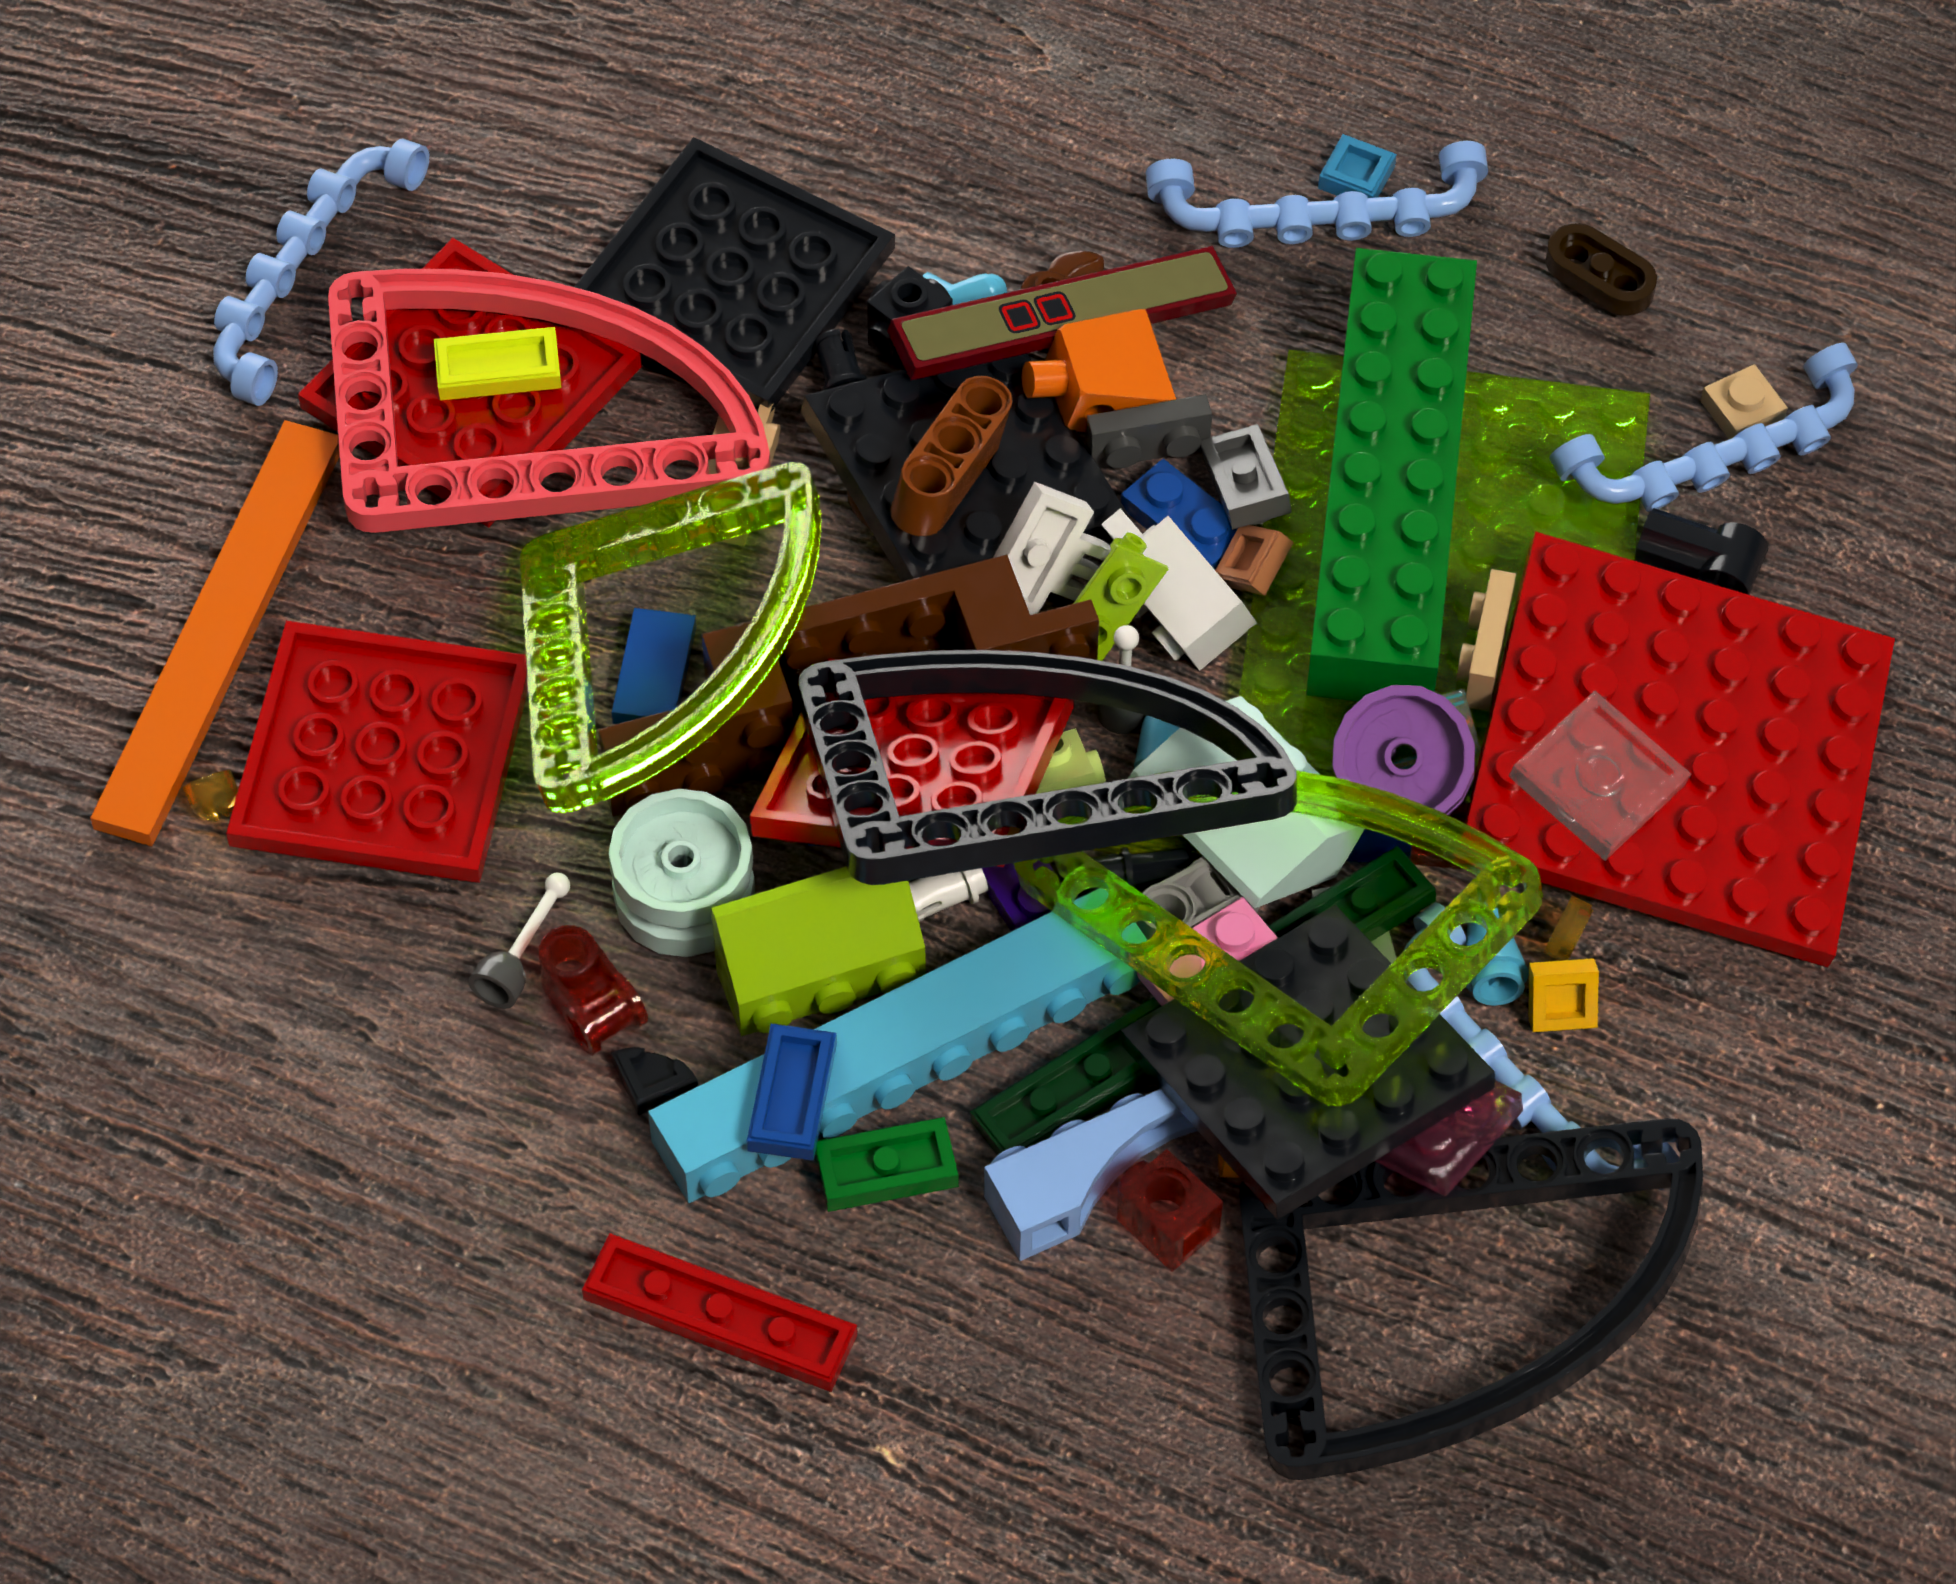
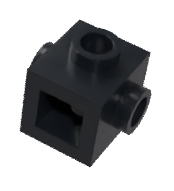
M907 266L891 281L884 280L878 284L868 298V345L901 370L905 369L887 332L891 320L953 305V299L938 281L931 278L926 279L910 266Z

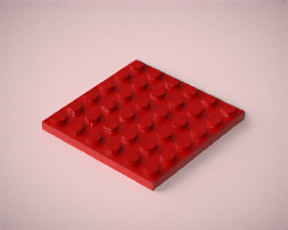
M1535 531L1528 548L1456 857L1828 968L1836 956L1895 638Z

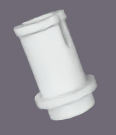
M982 868L920 878L909 882L919 922L930 915L967 899L971 904L979 902V894L988 891V884Z

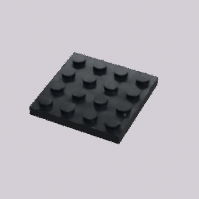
M693 137L574 287L633 306L672 325L702 345L729 369L749 395L755 409L758 410L760 404L767 408L773 404L772 412L816 354L815 339L820 334L835 329L894 251L895 234Z
M1027 353L915 380H910L906 369L804 396L800 412L902 582L993 558L1034 482L1086 501L1094 511L1083 532L1101 540L1111 537L1101 524L1120 508L1130 519L1127 511L1076 430H1070L1064 425L1055 397L1027 398L1022 387V369L1025 362L1032 361ZM974 376H989L999 380L1011 392L1013 403L998 450L942 529L929 536H914L904 532L897 527L891 517V506L904 462L958 387L966 379Z
M1336 905L1121 1030L1122 1047L1277 1220L1495 1088V1071Z

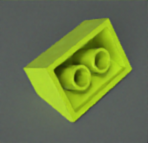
M847 866L711 908L716 971L741 1036L757 1031L769 1033L771 1023L788 1026L793 1020L818 1012L824 1014L840 1012L848 1008L856 1000L879 993L886 994L926 974L925 944L908 881L884 885L864 884L852 878L847 870Z

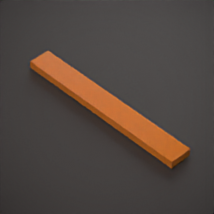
M284 420L90 817L94 830L153 846L339 459V438L337 434Z

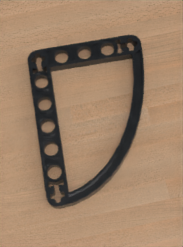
M942 650L879 654L825 661L807 667L799 676L801 712L844 860L851 877L860 883L884 885L1273 820L1286 816L1294 810L1297 804L1296 769L1284 748L1261 724L1236 706L1205 690L1168 676L1127 665L1083 657L1038 652ZM825 693H832L837 700L826 703ZM945 693L1024 694L1072 699L1128 710L1178 726L1215 744L1237 761L899 816L864 700ZM846 727L854 729V731L845 734L826 733L827 730ZM848 767L867 769L858 774L845 775L837 772ZM1196 795H1210L1218 798L1215 801L1204 803L1188 800L1189 797ZM1143 805L1153 808V810L1146 813L1133 814L1123 811L1124 808ZM867 807L879 810L870 815H853L848 813L854 809ZM1069 816H1079L1088 819L1080 824L1058 822L1059 819ZM1002 827H1016L1023 830L1014 835H998L992 832ZM936 838L957 840L956 843L948 846L927 844L928 841Z
M1664 1118L1396 1149L1346 1178L1356 1188L1353 1197L1347 1202L1339 1205L1329 1204L1319 1196H1316L1308 1201L1309 1206H1299L1278 1220L1268 1209H1264V1204L1242 1181L1239 1198L1265 1445L1272 1468L1279 1475L1287 1479L1306 1480L1358 1472L1412 1459L1469 1440L1514 1420L1562 1393L1601 1365L1638 1331L1664 1299L1685 1263L1698 1227L1703 1196L1702 1144L1698 1132L1683 1120ZM1675 1142L1676 1148L1680 1152L1679 1162L1667 1163L1666 1157L1662 1153L1663 1143ZM1641 1144L1643 1168L1634 1169L1633 1145ZM1610 1147L1622 1155L1623 1162L1614 1172L1601 1174L1592 1171L1586 1165L1585 1158L1593 1149ZM1544 1155L1555 1163L1556 1170L1548 1179L1538 1182L1524 1178L1519 1173L1518 1167L1521 1161L1528 1156ZM1467 1162L1478 1163L1489 1172L1487 1181L1475 1189H1464L1457 1186L1452 1181L1451 1175L1455 1168ZM1410 1170L1417 1173L1423 1182L1420 1189L1413 1195L1398 1197L1391 1194L1384 1185L1387 1178L1396 1171ZM1670 1188L1667 1210L1654 1243L1637 1271L1612 1301L1578 1332L1541 1358L1495 1383L1458 1399L1402 1418L1356 1429L1327 1433L1304 1229ZM1282 1245L1290 1248L1295 1253L1296 1259L1293 1265L1286 1271L1271 1273L1264 1270L1258 1264L1259 1256L1268 1247ZM1280 1306H1290L1297 1309L1303 1318L1300 1326L1293 1332L1276 1334L1270 1331L1264 1324L1268 1313ZM1298 1368L1307 1374L1309 1384L1299 1395L1292 1397L1282 1396L1271 1388V1381L1275 1374L1282 1369ZM1300 1416L1305 1443L1309 1444L1305 1445L1304 1456L1291 1457L1289 1448L1285 1447L1289 1445L1290 1441L1287 1417Z

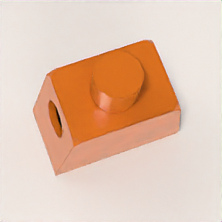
M1137 309L1064 324L1057 329L1045 361H1027L1022 369V387L1027 398L1055 397L1064 425L1070 430H1076L1077 432H1086L1087 415L1176 400L1146 309Z

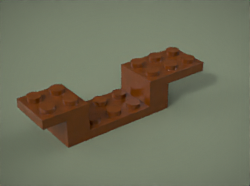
M1006 554L702 634L707 701L598 729L605 792L612 816L625 814L630 807L655 793L679 788L703 791L712 795L726 786L749 780H768L794 728L792 702L800 703L799 676L807 667L828 661L829 658L847 659L919 651L999 650L1038 652L1097 660L1099 618L1092 600L1030 615Z

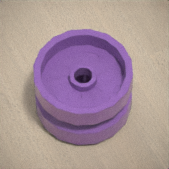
M1390 685L1366 694L1344 715L1334 737L1333 769L1343 796L1367 822L1389 832H1419L1443 823L1463 804L1474 781L1475 743L1465 717L1446 697L1422 686ZM1402 745L1411 747L1412 754L1417 755L1415 764L1408 769L1397 768L1391 760L1397 755L1396 748Z

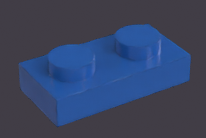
M1164 458L1121 493V503L1128 515L1146 529H1149L1152 525L1156 526L1169 516L1214 570H1216L1237 529L1232 530L1222 504Z

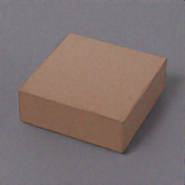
M1252 525L1240 527L1237 529L1215 571L1230 588L1265 596L1294 542L1280 531Z

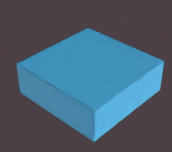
M1342 134L1319 175L1318 189L1336 196L1345 192L1357 191L1364 193L1368 198L1379 197L1395 168L1397 154Z

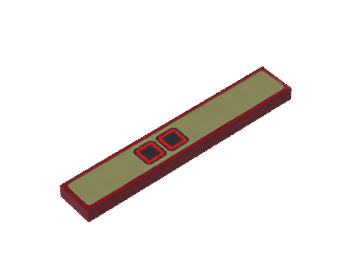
M1208 246L894 318L891 320L887 332L910 380H915L1050 348L1057 329L1064 324L1137 309H1146L1150 323L1154 324L1230 306L1237 292L1213 246Z

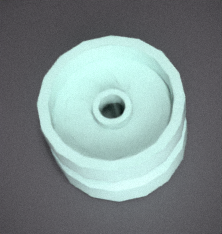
M678 788L651 794L630 807L613 829L608 853L613 878V897L619 922L636 942L658 954L689 957L714 951L711 908L755 894V881L752 870V844L743 819L730 804L707 792Z

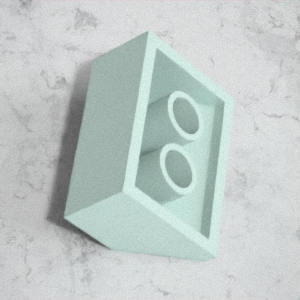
M1242 696L1226 702L1236 706L1261 724L1284 748L1295 767L1297 774V804L1292 812L1277 819L1183 834V836L1254 908L1336 878L1368 822L1350 805L1349 801L1343 796V793L1333 788L1307 762L1301 751L1291 746L1264 719L1263 714L1255 706L1249 704ZM1179 728L1133 769L1129 778L1237 760L1215 744L1183 728ZM1196 795L1188 798L1189 801L1197 803L1211 802L1218 799L1210 795Z

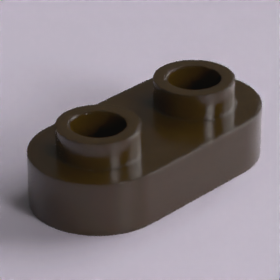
M1567 224L1556 229L1550 236L1546 253V266L1554 278L1617 315H1635L1643 312L1651 305L1657 284V274L1654 267L1646 259L1586 224ZM1571 259H1576L1583 263L1576 264ZM1619 289H1626V290H1629L1630 292L1622 291V290H1619Z

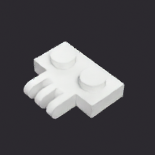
M1034 482L993 557L1008 555L1030 615L1039 613L1050 592L1075 601L1085 586L1071 579L1072 576L1075 575L1089 581L1099 568L1093 562L1084 559V554L1105 560L1111 551L1110 545L1105 541L1083 533L1094 514V511L1086 501Z

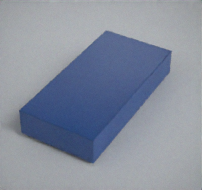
M634 608L611 712L613 724H620L680 708L697 628L696 615Z
M771 1023L747 1137V1151L814 1161L837 1046V1035L835 1032Z

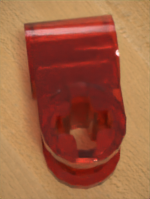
M562 925L552 929L543 937L539 945L542 987L545 994L565 1019L578 1044L587 1054L594 1056L602 1049L601 1043L627 1027L634 1025L640 1028L648 1023V1014L638 993L627 978L617 971L594 940V937L587 930L575 925ZM567 960H575L583 964L574 971H562L556 968L559 963Z

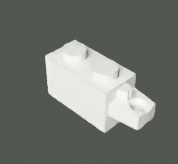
M1121 508L1101 524L1113 540L1115 538H1123L1127 532L1137 535L1147 545L1143 555L1168 566L1169 570L1136 615L1140 618L1149 611L1159 622L1160 626L1152 634L1175 661L1186 654L1200 671L1257 624L1243 602L1169 516L1156 526L1152 525L1143 534Z

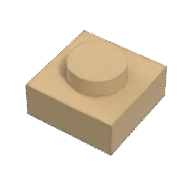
M1755 364L1705 386L1701 397V403L1728 439L1733 438L1739 432L1755 424L1763 423L1764 426L1781 421L1786 417L1788 409Z

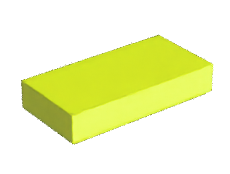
M555 327L434 339L440 401L562 388Z

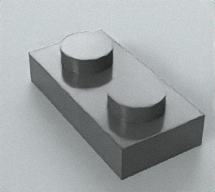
M1207 395L1087 415L1086 448L1100 469L1107 467L1126 468L1140 461L1168 456L1186 457L1196 451H1201V440L1211 436L1212 411Z
M1258 424L1201 440L1204 463L1232 530L1247 525L1262 524L1272 518L1292 513L1289 494Z

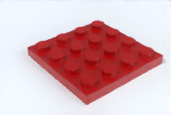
M452 238L422 268L459 269L513 275L455 238ZM459 309L386 310L398 467L563 450L642 367L641 354L621 343L596 334L541 319L496 312ZM555 327L562 388L440 401L434 339ZM359 342L348 347L344 355L352 360L362 361L373 356L377 348L370 343ZM332 359L298 393V399L302 410L338 432ZM363 391L352 396L348 404L357 410H368L375 407L380 402L381 397L374 392ZM366 441L359 444V446L376 457H379L385 450V447L376 441ZM492 479L484 483L479 492L488 498L497 499L510 493L513 485L504 479ZM441 485L426 487L444 500H447L451 495V491ZM495 521L480 523L489 528Z
M286 620L226 835L229 846L480 883L533 673L532 655Z
M829 658L828 661L840 660V659H832V658ZM825 693L826 703L837 700L832 693ZM945 693L864 700L899 816L1036 794L1074 708V700L1024 694ZM801 712L749 816L752 836L778 839L786 842L841 847ZM846 727L827 730L826 733L845 734L854 731V729ZM848 767L837 772L845 775L858 774L867 769ZM867 807L854 809L848 813L853 815H870L879 810ZM1002 827L992 832L998 835H1014L1019 833L1020 828ZM936 838L928 841L927 844L948 846L956 843L957 840Z

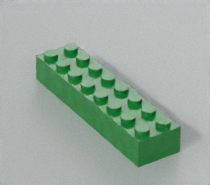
M1356 248L1306 696L1360 701L1366 694L1390 685L1422 686L1435 692L1477 260Z

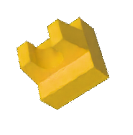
M1594 958L1529 963L1528 1020L1532 1032L1598 1028L1599 970Z

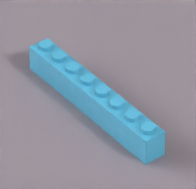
M1110 883L815 1028L814 1030L835 1032L837 1035V1046L818 1139L821 1137H837L848 1131L856 1123L857 1119L881 1107L883 1109L895 1108L906 1102L914 1094L915 1090L937 1079L943 1081L953 1079L965 1072L973 1061L995 1050L999 1052L1011 1050L1020 1045L1031 1032L1053 1021L1055 1023L1067 1022L1080 1014L1087 1004L1109 993L1112 995L1125 993L1140 982V979L1137 977L1136 963L1148 956L1149 942ZM764 1054L648 1111L651 1142L688 1204L705 1195L708 1197L722 1195L732 1189L741 1177L763 1166L768 1168L777 1167L791 1159V1157L747 1151V1137Z

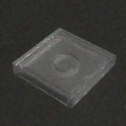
M1596 691L1590 694L1513 766L1509 777L1605 861L1681 790L1691 776L1688 770Z

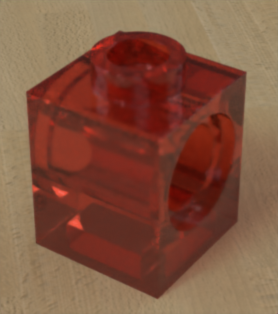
M1166 1149L1150 1163L1146 1160L1136 1163L1122 1177L1118 1184L1116 1219L1173 1272L1220 1232L1223 1201ZM1159 1200H1168L1174 1202L1180 1208L1172 1212H1160L1152 1208L1150 1204Z

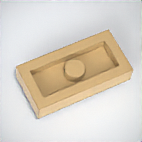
M1491 569L1486 593L1474 591L1467 628L1478 630L1476 644L1463 643L1456 678L1458 681L1468 682L1465 707L1490 712L1511 610L1516 573Z

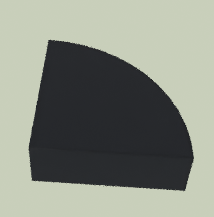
M640 1047L625 1048L611 1052L612 1063L638 1116L698 1087V1080L694 1073L684 1062L677 1058L672 1060L660 1054L645 1052V1048Z

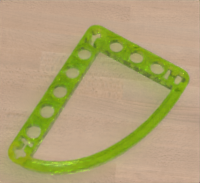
M797 462L776 465L547 533L533 539L522 549L520 554L533 775L544 803L549 810L559 813L576 811L610 799L647 781L681 760L711 737L741 708L763 682L784 651L801 618L812 588L819 558L821 536L820 499L808 466ZM784 522L778 559L767 591L751 623L733 650L713 674L678 707L627 742L598 755L584 581ZM565 702H568V703L565 704V705H562V706H560V707L555 708V707L558 706V705H561V704H563V703H565ZM571 740L570 742L557 746L558 744L564 741ZM569 773V778L565 779L563 774Z
M1296 771L1297 804L1292 812L1341 821L1388 835L1429 851L1476 875L1345 1013L1330 1026L1083 851L1014 863L1020 885L1027 894L1317 1101L1328 1106L1350 1104L1362 1096L1536 914L1542 905L1543 898L1541 879L1537 867L1529 859L1489 835L1438 810L1391 792L1340 778ZM1196 795L1188 798L1189 801L1197 803L1211 802L1218 799L1210 795ZM1143 805L1130 806L1123 809V811L1133 814L1146 813L1153 810V808ZM1069 816L1059 819L1058 822L1080 824L1088 819L1079 816ZM1054 859L1058 873L1064 878L1061 885L1057 874L1044 866L1034 871L1033 864L1038 860L1048 864ZM1520 882L1523 883L1524 892L1519 894L1516 891L1510 890L1501 898L1499 887L1502 884L1513 888ZM1091 887H1099L1109 893L1105 903L1095 909H1081L1074 904L1078 894ZM1496 907L1498 909L1499 918H1497L1493 912V910ZM1137 921H1148L1157 927L1154 935L1146 942L1139 944L1129 943L1122 938L1125 928ZM1464 923H1477L1487 930L1486 935L1481 941L1470 946L1459 945L1450 939L1452 931ZM1185 955H1196L1205 961L1202 970L1189 978H1179L1170 972L1173 962ZM1422 968H1433L1443 975L1440 984L1428 991L1411 989L1406 984V981L1410 974ZM1235 989H1244L1254 995L1252 1004L1241 1012H1226L1218 1006L1222 996ZM1380 1013L1390 1014L1399 1021V1025L1394 1032L1381 1038L1369 1036L1362 1030V1026L1367 1019ZM1284 1024H1294L1304 1031L1300 1042L1288 1048H1277L1268 1042V1036L1272 1030ZM1317 1048L1321 1061L1336 1070L1347 1064L1349 1074L1343 1078L1341 1075L1334 1073L1326 1080L1322 1063L1314 1057Z

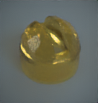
M231 770L207 775L183 787L189 806L195 815L203 820L217 822L221 815L229 817L232 814L238 787Z

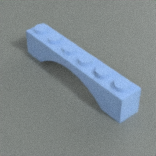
M1161 1089L1145 1096L1141 1093L1131 1094L1119 1100L1105 1114L1086 1122L1081 1119L1070 1121L1055 1130L1050 1138L1028 1148L1015 1146L1001 1152L992 1160L991 1164L984 1167V1198L1019 1261H1022L1080 1235L1093 1207L1116 1178L1142 1156L1175 1138L1198 1130Z

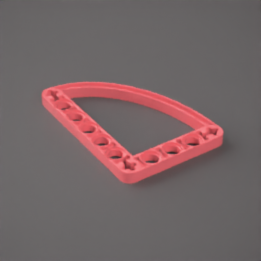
M391 269L351 272L337 278L329 288L328 302L342 492L348 521L356 529L363 532L379 533L742 496L759 491L765 487L770 479V451L763 423L749 395L733 374L702 345L672 325L633 306L594 292L552 281L505 273L459 269ZM352 298H363L364 321H353L350 307ZM459 309L496 312L541 319L581 329L613 340L654 359L682 377L707 399L725 422L730 433L398 467L386 310ZM359 342H367L377 348L373 356L362 361L352 360L344 355L348 347ZM363 391L374 392L381 397L380 402L368 410H357L348 404L352 396ZM366 441H376L385 447L384 452L372 460H360L352 455L353 449ZM741 457L748 458L750 468L738 470L736 459ZM678 460L690 461L698 467L697 472L693 476L683 480L669 477L664 470L669 464ZM708 460H716L717 474H709ZM617 466L628 467L637 474L633 481L622 486H613L602 477L609 469ZM557 472L566 473L575 480L569 489L562 492H551L541 485L545 477ZM492 479H504L513 485L510 493L497 499L488 498L479 492L481 486ZM432 485H441L451 491V495L447 500L436 505L425 504L417 498L421 490ZM398 491L406 492L408 505L400 506ZM379 495L378 506L373 508L366 507L367 496Z

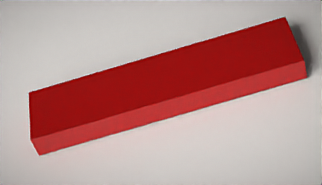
M609 1233L582 1288L583 1300L832 1392L858 1335L856 1324Z

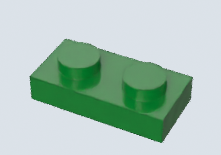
M945 1117L817 1142L815 1156L828 1212L959 1187V1175Z

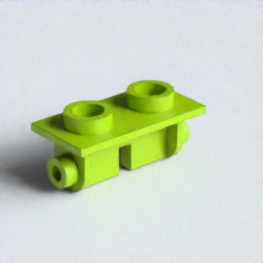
M1127 532L1123 538H1115L1112 541L1110 553L1073 603L1092 600L1099 618L1097 657L1099 661H1103L1115 644V631L1123 625H1129L1169 570L1167 565L1144 556L1143 552L1147 548L1146 543L1140 537L1130 532Z

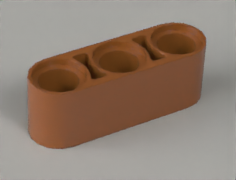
M974 376L966 379L958 387L906 459L891 506V517L901 530L914 536H929L942 529L996 453L1013 403L1011 392L1002 382L989 376Z

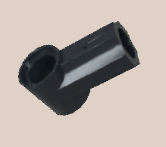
M1653 508L1649 512L1643 526L1634 560L1750 595L1768 552V542L1760 532L1746 524L1730 522L1724 523L1715 529Z

